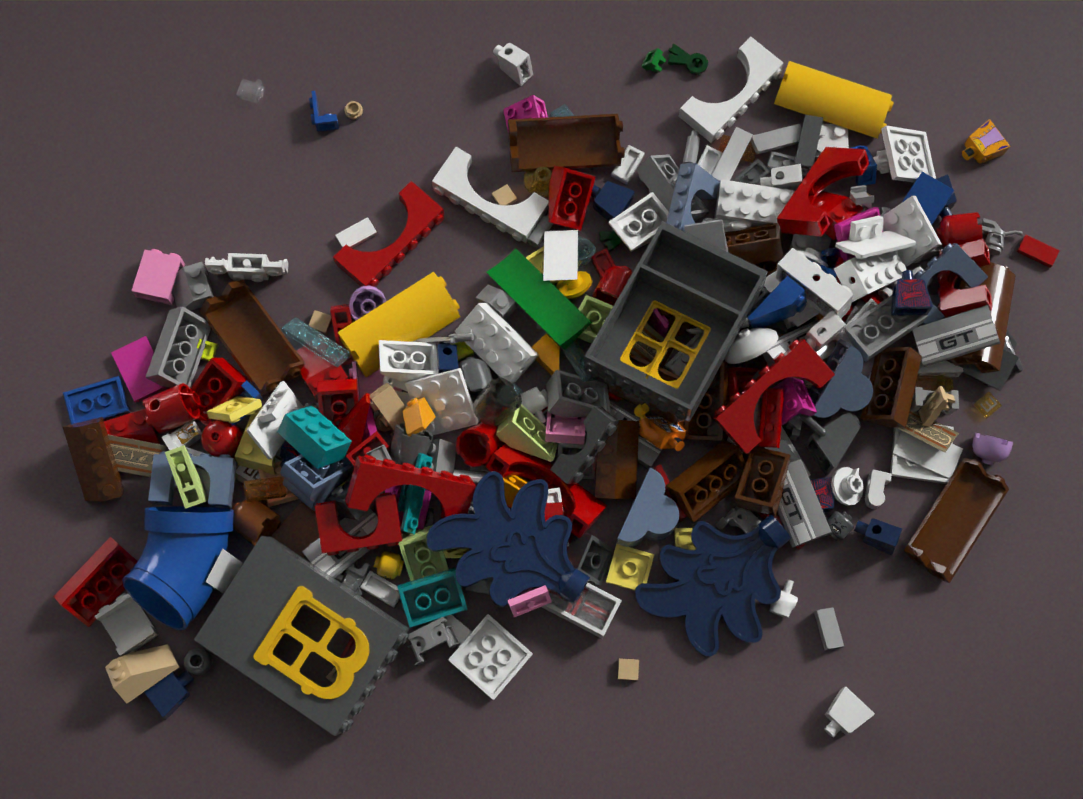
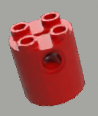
M181 383L143 400V406L147 413L145 421L149 427L153 426L159 434L165 433L199 418L200 398L188 385Z

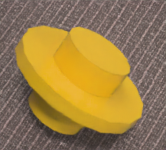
M577 271V280H560L556 288L567 299L578 298L591 287L592 279L587 272Z

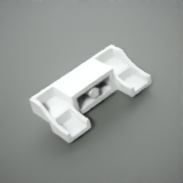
M228 253V260H216L215 257H211L210 260L205 258V266L208 272L213 274H225L228 272L230 278L234 281L248 279L254 282H262L263 280H268L269 275L279 276L288 274L287 259L279 260V262H269L266 254Z

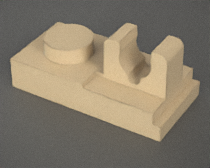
M942 386L936 389L919 410L924 426L930 427L942 410L948 411L950 409L949 402L955 403L954 396L945 393Z

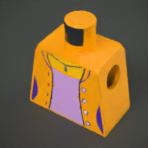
M989 119L968 137L964 143L966 149L962 151V156L965 160L974 157L977 163L981 164L1004 155L1010 145Z

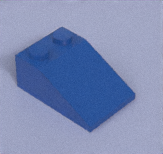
M786 276L748 317L750 328H765L793 317L797 312L801 313L807 305L805 290L789 276Z

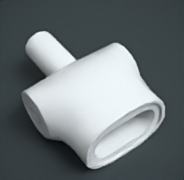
M534 387L520 394L519 397L522 405L532 414H535L536 418L542 423L546 422L542 410L548 404L539 389Z
M786 579L783 591L781 590L780 599L770 604V612L789 618L798 600V597L790 594L793 581Z

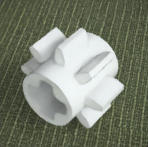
M886 150L877 151L876 156L873 157L877 164V170L881 174L888 173L890 168Z

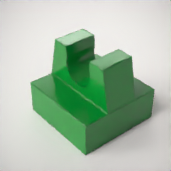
M659 48L649 51L641 67L646 71L661 72L662 68L659 67L658 63L663 64L666 61L662 56L663 51Z

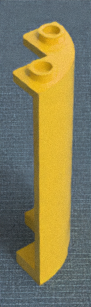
M789 61L774 104L805 115L823 117V121L878 139L879 134H882L881 129L887 125L884 121L887 112L891 111L894 102L891 101L892 95Z
M434 272L430 273L338 332L341 342L350 352L354 362L357 363L358 369L365 378L380 369L379 340L413 342L420 338H428L460 318L458 312L460 306L455 299L452 300L445 288L447 284L441 276L438 277Z

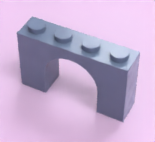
M697 163L680 164L666 223L684 232V225L696 224L691 214L693 196H697L700 200L716 199L720 182Z
M957 243L946 245L941 250L943 254L938 258L936 256L927 263L928 267L924 271L919 270L913 276L914 279L925 280L927 286L934 274L950 270L957 274L969 288L979 286L988 278ZM933 303V307L923 323L924 325L945 317Z
M165 451L153 456L148 501L153 505L173 506L176 482ZM189 453L195 468L203 469L209 474L210 490L208 504L212 508L232 509L237 462L230 455L212 457L210 454L192 456Z

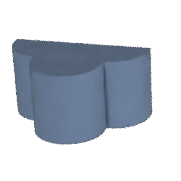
M839 339L826 361L827 366L834 372L835 376L821 388H816L812 385L808 392L817 411L814 416L817 417L832 416L840 407L848 411L860 410L868 405L873 395L871 381L861 373L863 369L861 353L846 341Z
M299 455L285 462L280 474L285 478L283 485L311 510L315 511V504L327 502L328 498L332 495V491L343 484L353 473L354 466L345 455L344 459L317 469L304 456Z
M649 468L616 544L634 548L644 538L651 541H661L672 534L679 520V510L676 503L664 495L665 482L658 471Z

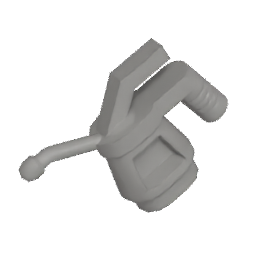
M985 218L982 220V224L992 227L982 226V233L987 235L985 243L989 248L990 255L998 256L1001 254L1006 235L1017 234L1021 236L1023 234L1020 230L1005 232L1001 230L996 221Z

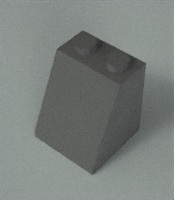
M850 411L823 427L826 430L825 436L821 437L815 432L804 444L826 476L838 465L860 429L858 418L854 414L852 415Z

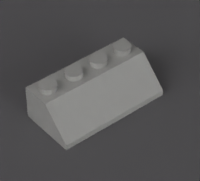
M669 154L651 155L636 171L639 174L640 180L649 188V193L653 192L669 211L679 167ZM694 195L691 201V214L693 220L696 221L708 214L709 210L702 200Z
M183 306L169 310L145 378L168 388L181 383L191 388L206 345L205 341H207L211 330L208 322ZM199 339H202V342H201V344H200V346H199V349H198V348H197V345H198Z

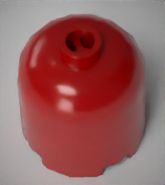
M979 213L948 215L942 218L939 228L935 229L942 247L944 248L949 243L951 245L954 243L961 245L981 240L983 235L982 225H978L977 221L980 218Z
M612 266L608 268L595 288L592 297L614 306L633 272L627 266Z
M216 420L210 422L204 428L201 434V443L208 454L214 457L230 455L235 460V454L244 431L240 426L228 421Z
M488 422L479 423L463 431L457 437L456 451L465 460V464L479 467L487 463L493 453L503 446V442L496 435L498 428L494 424Z

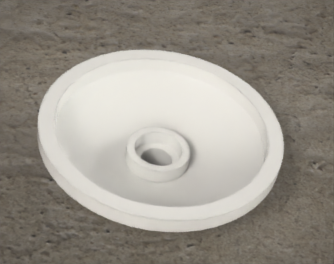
M753 328L740 331L724 360L727 363L736 364L763 354L777 342V332L769 328Z

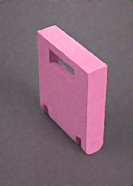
M547 410L545 442L584 445L585 425L583 421L586 417H581V420H578V417L566 418L555 415V418H551L552 414L548 413Z

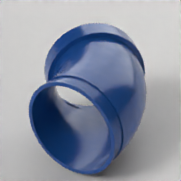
M184 506L145 508L144 529L148 531L147 542L137 563L130 570V573L122 579L123 586L132 599L161 623L176 630H185L190 621L197 616L214 590V587L206 583V580L222 549L227 551L229 532L233 531L234 510L197 506L186 509Z

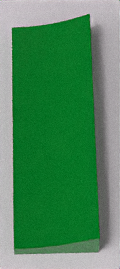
M516 248L504 260L486 272L565 350L592 323L550 281H543V274Z

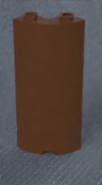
M618 114L508 120L511 172L553 170L554 165L568 169L621 166V159L625 157L624 147H621L619 140L620 132H623V122L619 121Z
M990 262V265L980 267L988 278L979 286L986 285L991 293L992 311L990 313L1000 344L950 359L955 366L974 364L981 373L1000 371L1016 277L1008 267ZM961 280L959 289H968L969 287Z
M243 280L229 282L221 296L205 300L199 312L261 396L271 395L280 382L285 381L287 383L292 378H296L301 374V369L305 362Z
M964 457L904 549L907 556L917 565L921 564L927 568V572L950 583L1008 492L1009 488L1005 483V479L999 475L987 474L982 463L977 459L971 460Z

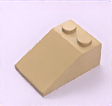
M166 644L121 655L117 659H113L105 668L115 691L126 703H129L179 668V665L170 646Z

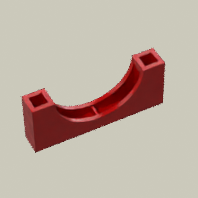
M825 147L782 212L778 215L777 222L781 232L822 237L830 222L825 209L813 206L815 198L824 188L837 180L850 176H862L869 165L866 150Z
M412 181L398 193L399 200L408 212V219L403 233L394 243L384 249L373 252L358 251L346 244L333 256L335 264L360 287H376L379 284V280L383 276L389 275L392 267L396 263H401L405 258V254L409 250H414L418 242L422 238H426L430 234L431 229L435 225H439L444 219V209Z
M795 339L788 345L789 350L784 354L782 352L773 359L774 363L770 367L768 365L763 367L758 372L760 376L755 380L753 378L744 385L745 389L741 393L738 391L729 398L731 402L726 406L721 405L714 412L716 415L713 419L743 453L748 454L762 441L755 430L754 410L758 399L770 385L784 378L798 377L809 381L816 388H821L835 376L834 372L805 339H800L799 341Z
M506 443L494 452L486 465V468L491 472L496 471L502 477L517 475L531 480L542 479L547 482L548 489L560 487L562 505L566 516L572 522L571 533L579 539L598 520L607 507L606 504L595 498L594 495L578 483H565L550 470L553 464L545 459L511 448Z
M364 455V457L357 456L345 502L348 508L368 511L372 501L386 489L398 485H416L429 490L440 500L441 520L455 514H468L476 485L471 477L467 475H460L459 477L448 471H441L440 473L428 467L420 469L415 468L414 465L409 463L401 465L396 464L390 459L381 461L376 460L373 456Z

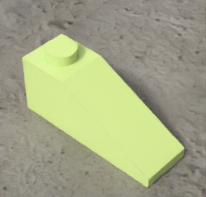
M185 445L166 451L165 454L185 509L208 501L203 483Z

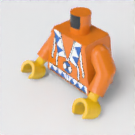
M646 403L635 407L634 414L640 417L639 435L660 449L674 448L676 451H680L684 448L685 443L683 440L686 436L684 421H679L676 425L659 416H645L649 411Z

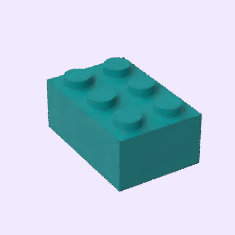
M312 405L285 414L277 431L317 469L344 459L352 442Z
M455 567L397 585L409 627L468 609L461 586L456 579Z

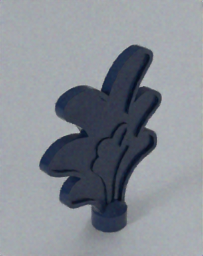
M496 471L488 472L478 482L474 491L473 509L475 514L447 516L437 521L427 534V546L433 552L471 549L460 558L457 564V582L462 587H469L480 581L493 578L494 580L490 586V596L493 602L500 607L507 606L509 599L517 597L528 589L540 588L545 585L547 589L556 592L561 598L574 605L590 579L588 575L572 566L567 555V543L572 531L571 520L563 515H555L545 522L548 484L542 479L533 480L525 484L515 496L510 511L505 500L504 479L502 475Z
M771 514L752 531L737 536L724 534L709 523L699 521L691 531V541L696 550H686L672 545H665L660 550V561L663 569L667 574L679 581L665 584L641 583L635 590L636 600L640 607L656 616L678 617L686 615L685 630L688 639L694 648L704 656L711 657L719 649L718 624L721 615L727 627L736 637L746 642H758L762 639L763 634L755 609V599L764 604H772L780 599L781 589L772 571V560L776 550L788 542L791 537Z

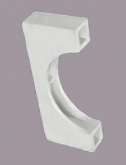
M751 36L739 48L737 58L742 62L747 73V83L743 90L734 98L721 103H706L692 96L680 108L679 117L710 143L715 139L718 140L724 134V129L727 126L730 128L735 123L736 117L739 114L743 115L748 108L747 106L758 99L759 93L762 90L766 91L771 85V81L777 79L783 72L781 70L783 62Z
M455 147L432 180L433 190L438 195L448 197L452 203L462 205L469 213L479 215L484 222H491L496 225L498 230L508 232L515 240L527 243L528 237L542 216H545L549 210V200L535 192L525 201L515 205H497L484 200L473 190L468 181L467 174L472 164L471 155Z

